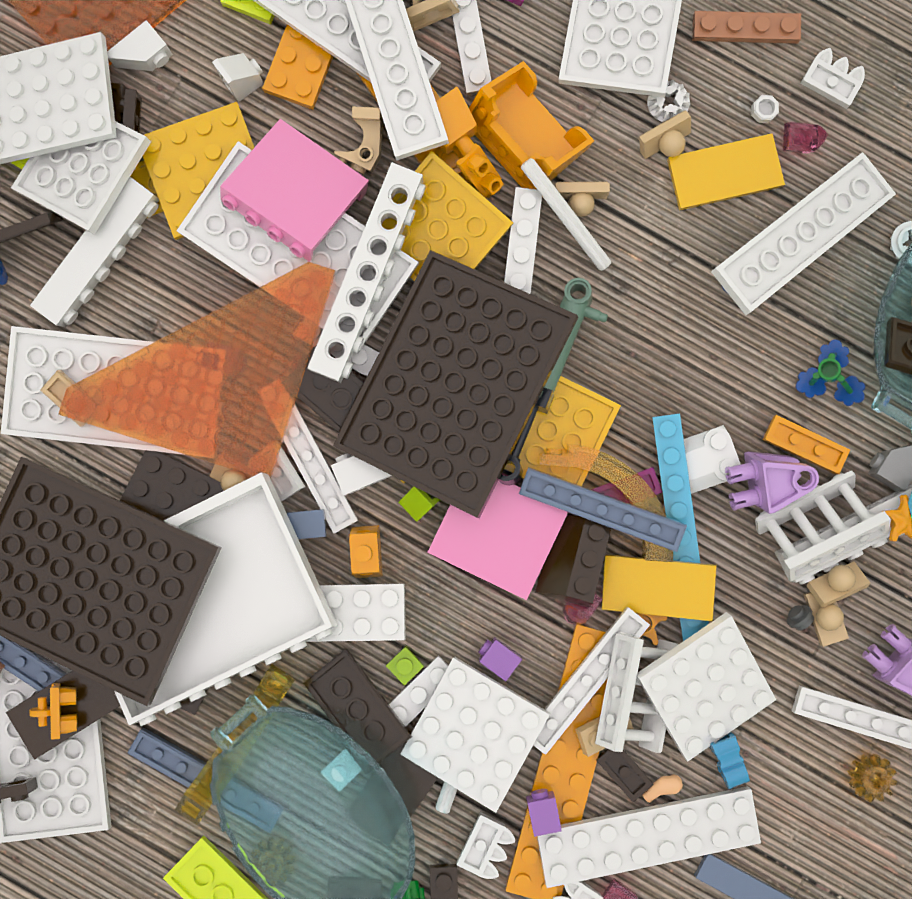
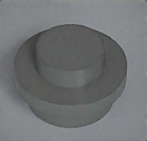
M808 605L793 607L788 613L787 624L798 631L806 629L814 620L812 609Z

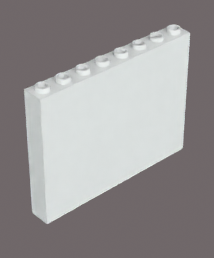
M261 472L164 520L222 548L152 704L145 706L114 691L129 725L139 722L140 726H144L156 720L155 714L164 710L165 714L171 713L181 708L180 702L187 698L193 702L206 696L205 690L212 686L218 690L232 683L230 680L232 676L240 674L241 678L257 671L255 665L265 661L267 666L282 659L280 653L290 649L291 653H294L306 647V640L315 637L318 641L333 634L331 628L338 624L269 474Z

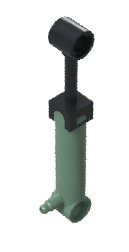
M574 278L565 286V294L559 307L577 314L579 318L507 464L515 466V471L510 476L501 474L499 482L504 485H514L522 478L523 470L519 459L520 453L537 411L545 414L549 411L554 398L553 393L584 317L595 321H607V314L590 307L593 299L592 289L589 282L583 278ZM576 291H583L586 294L582 299H574L572 297V294Z

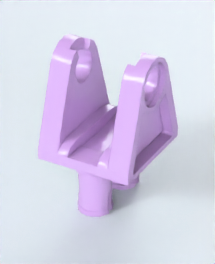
M745 452V464L725 468V473H729V475H725L729 484L748 480L749 490L729 494V499H733L729 503L734 511L756 505L769 514L775 513L813 491L819 482L818 472L813 467L800 463L798 459L789 455ZM802 471L809 472L810 480L803 485H799L797 481L801 477L800 473Z
M891 624L885 628L888 633L882 631L881 637L896 650L887 657L875 644H872L867 648L870 652L864 651L862 657L877 669L872 675L873 677L912 696V639L907 638L894 624Z

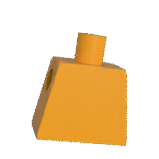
M456 86L436 101L449 144L438 148L446 155L457 148L464 157L474 145L470 138L477 133V124L460 90Z
M380 526L352 527L349 534L352 575L355 578L382 577Z

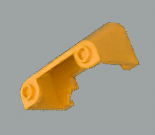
M523 61L481 87L469 110L477 124L475 136L521 188L536 189L521 169L525 161L530 158L534 159L551 181L589 149L594 140L586 130L579 126H574L567 132L533 95L537 87V77Z

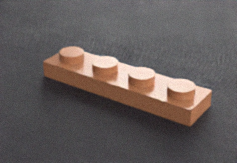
M695 11L693 14L692 41L798 44L801 40V13Z

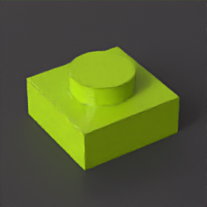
M405 646L386 664V667L403 685H406L424 667V664Z

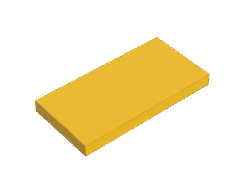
M773 133L683 153L675 157H668L667 159L679 211L777 189L785 185Z
M606 554L602 610L623 612L626 607H629L639 614L713 621L717 565Z

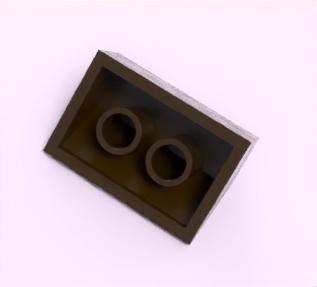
M567 515L540 571L535 593L586 608L593 604L611 528L580 516Z

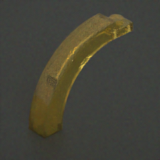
M567 444V454H562V449L546 448V453H539L540 465L575 467L596 473L614 484L630 504L666 517L661 503L649 485L633 469L615 457L597 449L575 444ZM642 539V558L644 560L673 562V550Z
M273 664L269 667L231 729L182 796L175 808L177 812L196 825H199L289 692L290 687L295 681L293 677Z

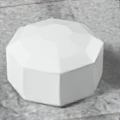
M761 95L751 107V116L758 123H769L779 113V102L771 95Z

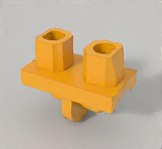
M476 143L471 147L467 155L456 162L463 175L483 196L487 193L494 195L504 184L486 154Z
M52 683L50 687V706H47V697H39L38 707L29 710V716L38 717L39 727L47 726V716H51V739H60L61 734L77 731V714L61 715L62 705H76V688L61 687L60 683Z

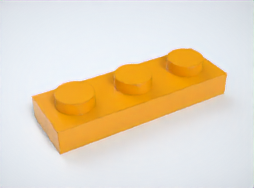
M778 415L773 416L763 437V441L834 474H840L850 452V449Z

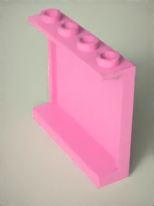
M279 119L220 186V195L223 204L228 209L238 211L251 225L259 226L267 232L271 239L288 246L295 256L303 257L310 262L313 251L356 199L360 201L365 196L369 180L285 121Z
M498 480L480 519L452 505L449 506L427 553L527 600L568 512L520 495L521 487L504 485Z

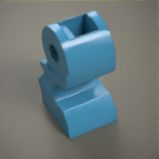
M732 732L717 742L710 743L711 751L719 760L716 765L717 769L721 773L728 789L750 781L743 762L744 759L739 754L740 747L736 736Z

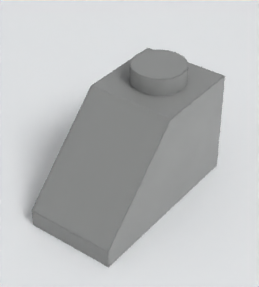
M912 444L877 453L870 462L872 468L868 475L894 491H906L912 481Z

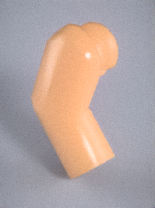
M675 774L662 776L653 782L654 785L642 795L647 802L651 803L660 795L677 794L683 787L682 779Z

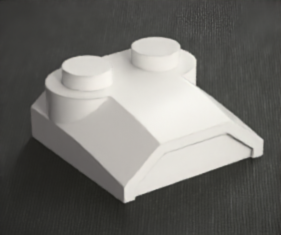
M724 425L684 439L691 494L726 482L725 475H729V473H725V468L740 465L732 439Z

